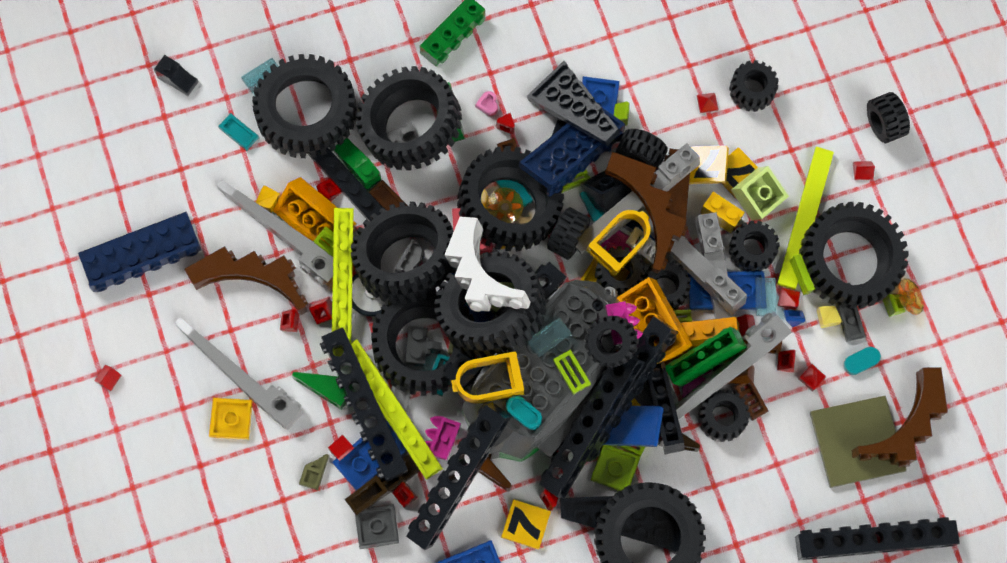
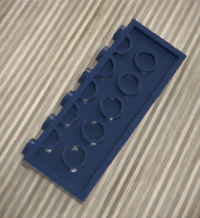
M602 108L620 132L608 146L567 123L521 160L519 167L547 188V195L551 197L554 193L560 192L566 183L572 182L578 173L584 172L590 163L596 162L602 153L608 152L614 143L620 142L624 134L625 123Z
M186 211L81 251L78 255L90 289L93 292H102L111 285L123 284L129 278L141 277L147 271L159 270L168 263L175 264L186 256L193 257L202 249Z

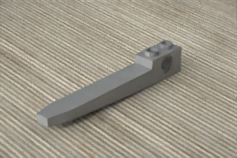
M686 143L658 166V170L655 172V174H658L654 185L650 184V186L666 192L669 191L700 165V156ZM632 191L589 226L576 245L577 251L581 255L585 254L588 245L619 213L626 210L641 212L646 209L638 196ZM624 219L618 222L598 244L601 245L632 219Z
M221 181L217 185L218 190L301 255L298 259L301 265L300 268L306 274H313L315 276L314 279L322 286L325 284L330 287L333 284V257L226 182ZM318 263L325 264L323 269L318 270L315 268Z
M644 209L643 212L649 216L647 210ZM649 219L650 235L655 239L652 221ZM683 236L680 237L679 241L671 239L675 242L671 252H667L731 315L746 303L747 294L720 268L717 270Z
M717 212L698 215L695 218L701 254L717 270L720 268L728 276ZM711 296L715 319L736 317L735 313L731 315Z
M774 311L765 314L761 318L762 322L757 326H751L746 331L744 337L748 342L746 344L747 348L732 356L675 405L678 419L760 360L792 333ZM771 329L770 336L763 337V330Z
M181 318L177 320L175 325L258 407L288 431L303 414L300 409L302 405L294 398L292 400L287 398V393L280 386L275 388L271 385L267 390L264 389ZM280 402L286 403V407L283 410H277L276 405Z

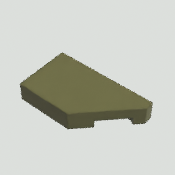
M328 454L305 465L299 485L319 490L329 459Z

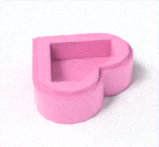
M492 91L485 92L475 104V107L488 116L495 115L498 112L496 94Z

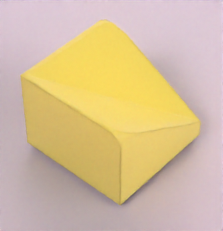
M821 306L817 308L816 311L821 328L840 325L842 322L835 306Z

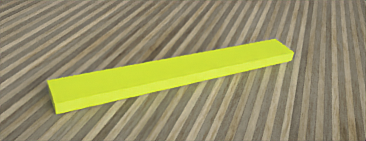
M815 147L777 281L779 286L793 290L797 287L798 280L789 260L799 254V249L803 246L800 244L805 237L804 234L816 219L834 154L833 151Z
M334 208L332 332L343 327L351 343L353 273L351 244H353L354 208ZM340 348L333 351L335 356L343 355Z
M356 339L350 344L381 412L425 479L428 480L443 469L441 464L360 342Z

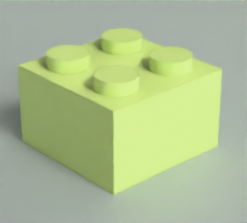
M769 166L757 168L731 189L751 220L763 219L789 197Z

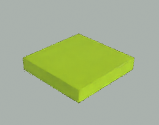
M603 445L590 481L621 491L624 487L631 486L640 456L611 445Z

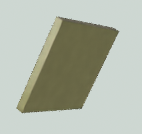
M886 395L810 412L830 488L907 471L906 467L891 465L890 459L878 460V457H872L871 460L860 461L859 458H852L851 450L857 446L875 444L888 439L896 433Z

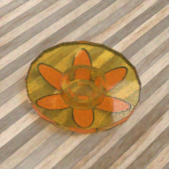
M507 187L498 188L489 195L486 202V210L501 221L514 223L522 215L523 200L513 189ZM505 203L509 205L507 210L502 209V205Z
M906 278L903 279L898 285L899 301L908 312L918 315L924 308L922 294L913 281Z

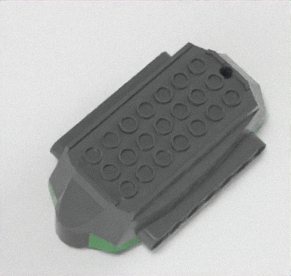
M582 280L565 282L546 299V315H542L544 319L542 324L537 323L539 327L538 332L534 333L531 331L530 334L533 338L530 341L522 340L524 343L523 347L519 348L518 345L513 347L517 353L524 386V395L520 396L541 413L542 422L537 429L529 430L511 417L489 453V459L504 458L522 462L539 450L551 458L562 446L561 444L572 429L573 421L581 414L583 404L590 399L592 389L600 382L602 372L608 367L600 366L598 362L595 363L592 360L593 357L587 354L589 352L588 348H585L587 343L585 335H588V328L592 326L593 322L602 317H607L606 305L620 302L616 297L611 296L610 292L605 290L598 282ZM610 329L603 333L601 343L607 352L614 353L622 347V344H613ZM570 349L591 383V386L584 388V390L577 392L575 395L572 394L553 362L554 358ZM569 356L566 357V360L573 369L580 383L583 384L584 381L582 380L581 376L579 375ZM560 360V364L562 365L572 384L576 388L577 385L575 384L574 380L572 379L562 360ZM506 362L484 366L477 377L466 387L470 390L469 394L482 395L512 389ZM509 398L479 404L465 401L462 406V413L468 427L473 421L477 420L479 416L477 413L484 404L493 402L507 412L506 402ZM485 421V428L489 431L490 425ZM475 438V445L479 447L480 442L477 438Z

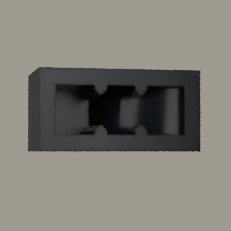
M166 55L162 57L154 68L158 79L187 96L190 95L199 82L180 63Z

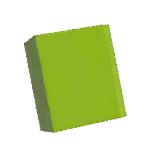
M627 101L617 103L614 107V116L625 123V126L628 125L630 103Z
M889 294L883 299L889 317L906 311L899 294Z

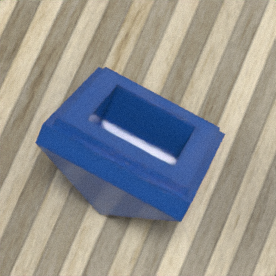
M802 310L783 311L786 321L792 327L805 322Z

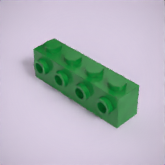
M464 0L419 46L420 54L436 67L440 63H444L449 57L448 54L452 50H457L461 45V41L464 38H468L473 33V29L485 21V8L475 0Z
M728 327L714 337L705 340L704 343L696 348L689 350L683 356L674 359L665 366L666 371L673 384L683 387L741 352L747 346L740 332L732 327Z

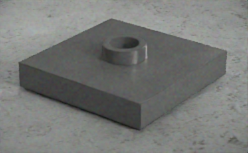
M394 504L368 508L357 516L355 515L359 549L399 543Z

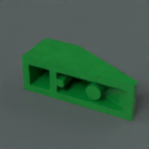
M348 138L344 139L343 144L336 145V149L333 151L366 190H369L381 181L380 171Z
M293 372L292 377L295 381L340 410L346 405L344 400L346 393L344 389H339L335 380L338 376ZM351 384L349 390L355 392L353 384Z

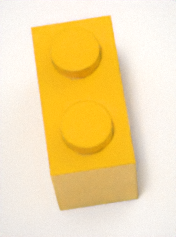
M714 191L700 211L702 215L717 212L719 226L732 234L745 213Z

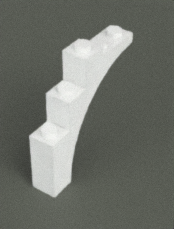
M459 217L445 252V257L452 267L458 268L454 277L461 288L468 290L465 300L470 309L476 312H489L491 305L496 307H512L514 309H528L531 302L525 291L502 285L488 276L483 270L479 253L480 240L484 229L478 218Z

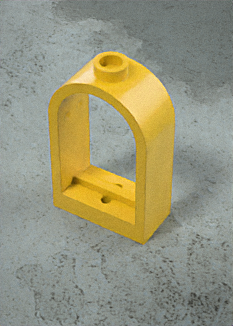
M626 210L619 213L588 245L586 251L613 276H616L645 245L650 235L649 216L643 211L638 212L635 210ZM624 219H632L642 226L644 238L619 263L598 243L618 222Z
M516 351L467 361L458 369L456 379L451 380L453 392H458L462 399L473 404L509 398L515 395H524V386ZM506 362L512 389L482 395H471L462 388L460 380L466 371Z

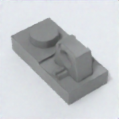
M412 122L387 133L389 140L395 143L408 142L419 137Z

